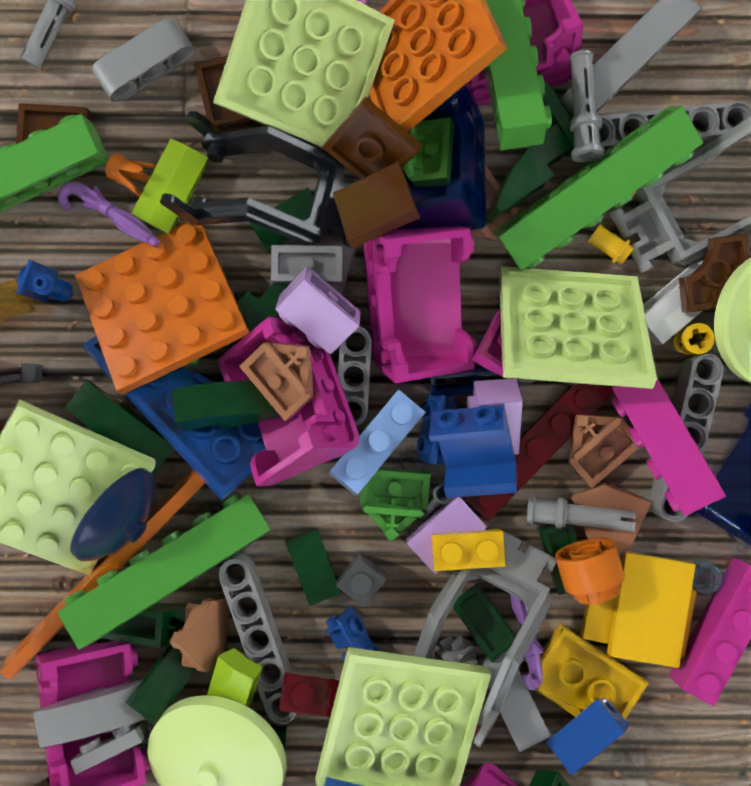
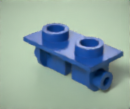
M29 259L27 266L23 267L18 275V289L16 293L47 303L49 297L58 301L69 300L72 297L73 288L68 282L57 278L58 271Z
M427 393V399L422 407L425 411V414L422 416V431L417 440V460L434 465H445L439 442H430L432 412L458 409L459 405L456 404L457 397Z
M352 605L348 606L339 617L334 615L326 620L328 625L326 631L338 650L349 646L380 651L377 646L373 645L365 630L363 620L355 613ZM347 652L343 653L342 655L344 661Z

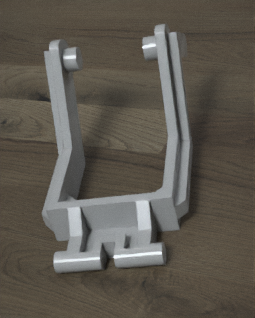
M751 116L695 151L694 156L680 165L673 164L663 171L664 176L658 182L647 187L644 185L640 187L635 193L640 203L638 207L627 213L620 207L610 213L623 240L632 235L636 238L637 242L631 245L634 247L631 255L641 273L653 268L651 259L664 252L667 253L672 264L677 263L685 266L706 255L709 238L744 234L751 231L750 215L699 243L685 239L663 198L667 183L707 163L751 135Z
M504 531L505 567L454 570L428 613L413 655L416 657L432 658L446 617L468 580L482 578L525 602L529 614L503 660L488 698L485 697L480 718L477 723L482 727L473 742L481 747L497 720L521 662L553 602L549 593L550 588L538 581L545 568L551 572L554 570L557 564L555 557L531 545L526 553L519 551L523 541Z

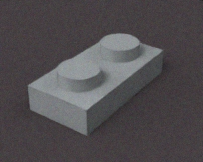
M271 245V281L273 283H291L308 266L327 283L343 284L344 248L343 246Z
M145 720L136 725L130 724L111 731L113 736L101 741L100 736H97L79 746L81 752L70 761L75 774L142 743L150 734Z

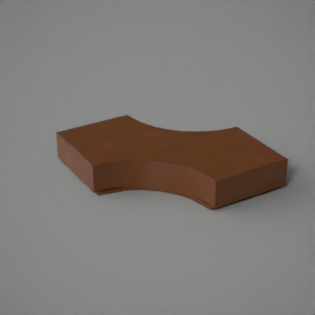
M747 233L708 239V249L702 264L693 273L678 278L682 313L716 309L719 296L727 280L743 262L750 258Z

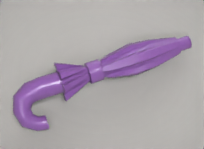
M66 182L60 188L57 198L60 206L65 211H69L71 208V204L68 202L69 196L75 194L84 201L83 208L99 210L100 213L109 217L121 232L154 247L159 246L160 240L155 237L134 214L117 208L109 201H106L97 186L94 187V190H91L80 182Z
M510 594L512 609L518 623L522 626L529 614L525 602ZM536 638L532 641L525 655L529 673L521 675L523 683L529 690H537L541 686L543 678L539 654L545 651Z

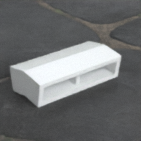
M702 260L693 262L643 304L649 338L656 346L664 344L702 312L682 313L678 279L693 273L702 264Z

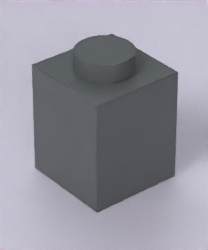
M359 551L338 577L336 586L365 608L386 581V572Z

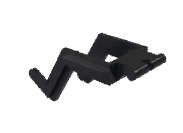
M195 111L188 112L186 121L203 135L201 145L207 151L206 156L209 160L221 163L225 156L274 150L315 169L319 175L308 219L304 221L249 197L208 201L205 198L196 196L193 197L192 203L186 204L176 196L165 193L162 194L160 203L192 226L249 221L307 246H315L326 238L327 233H336L344 237L343 244L345 246L351 247L346 239L333 192L356 182L342 175L345 167L324 149L274 127L265 126L223 133L202 114Z

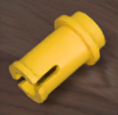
M602 224L598 226L587 241L611 257L613 264L618 262L622 265L634 249V247L629 245L630 240H622L603 227Z

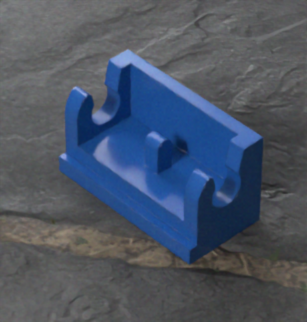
M599 697L548 739L546 743L569 773L573 775L625 733L630 724L607 698L604 697L601 700Z

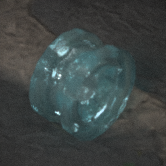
M704 560L694 561L693 563L696 564L692 588L704 594L717 591L723 579L719 568ZM703 569L711 574V578L705 579V585L697 580V576L703 574Z

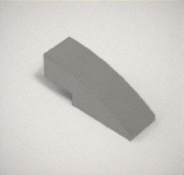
M139 677L107 689L100 687L32 711L39 747L42 748L90 737L146 719L125 703L143 678Z

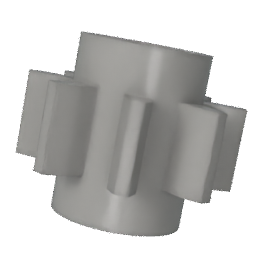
M449 635L438 643L440 648L434 652L435 659L478 665L475 647L470 641L462 638V636L453 639Z

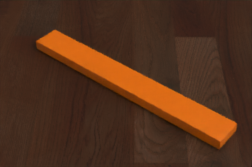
M193 469L152 508L145 522L146 530L142 536L134 543L129 542L119 551L105 556L93 568L92 572L86 575L6 656L0 670L3 676L8 679L13 678L64 627L57 613L58 610L66 606L64 599L81 589L88 593L99 586L96 581L98 578L114 569L118 572L205 484Z

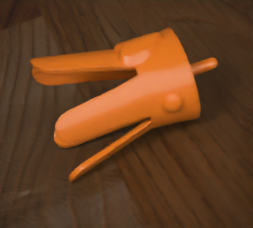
M116 153L106 163V176L126 186L140 197L143 191L133 184L129 178L147 183L151 175L143 172L142 167L155 168L156 165L132 161Z

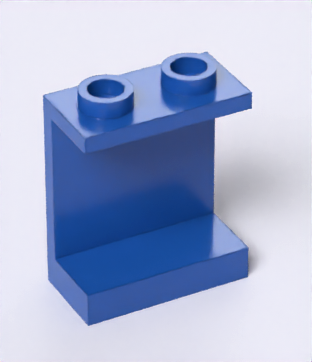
M504 405L455 410L447 409L432 412L429 438L430 442L438 441L446 467L444 480L446 498L517 493V464Z

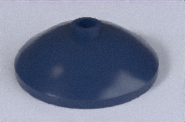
M138 468L126 473L108 487L93 503L79 523L71 541V554L79 561H94L119 551L129 542L134 543L145 532V522L152 511L156 490L154 475L145 468Z

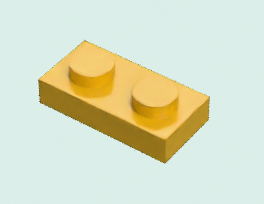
M502 529L431 533L434 571L505 567L504 534Z

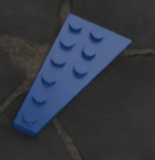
M95 336L84 343V350L112 380L98 338ZM180 367L126 393L125 395L221 500L253 475L250 465L251 458L259 451L266 450L258 422L224 429L220 425H213L184 431L175 423L172 389L215 382L197 372L193 374Z

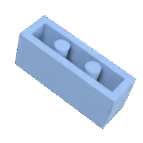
M398 390L359 435L358 446L344 454L328 474L353 495H357L425 414V411Z

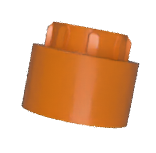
M599 537L580 540L564 546L556 552L555 559L564 590L568 594H572L576 601L585 605H593L607 602L619 594L620 583L624 580L625 575L616 543L613 539Z

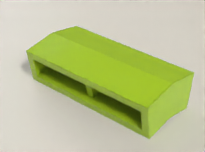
M171 138L138 199L132 214L142 222L163 233L169 234L171 229L176 226L180 217L160 203L162 194L174 195L187 204L209 163V158Z
M235 648L219 655L207 695L231 699L250 708L263 666L247 659Z

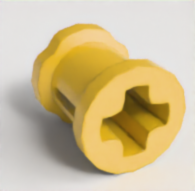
M696 323L684 326L674 335L671 342L677 353L684 356L704 354L711 350L715 337L714 332L709 326ZM695 335L697 341L691 345L689 339Z

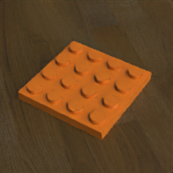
M390 0L378 11L395 21L369 93L371 101L409 132L507 50L506 43L486 0Z
M184 222L172 228L169 234L164 232L155 236L160 240L158 247L143 242L75 275L115 389L121 395L239 340L250 333L204 225L192 226L188 222Z

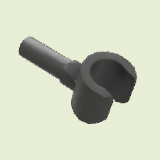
M21 363V373L0 377V386L15 382L39 383L42 379L43 365Z
M445 478L434 488V497L424 510V515L421 518L418 517L420 521L425 522L437 507L452 501L453 498H446L445 491L442 488Z

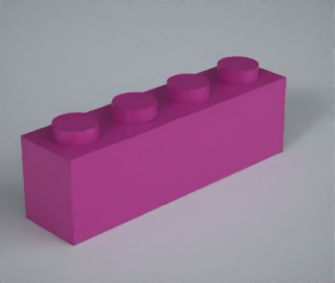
M658 378L653 389L623 386L612 388L616 397L611 399L621 418L626 415L629 417L634 427L628 431L637 447L645 446L651 456V459L647 460L646 463L656 480L664 479L669 488V491L665 492L664 495L674 512L681 510L683 515L686 516L726 497L725 492Z
M734 557L732 558L688 639L685 658H681L679 668L673 667L668 676L684 691L713 707L751 639V564Z

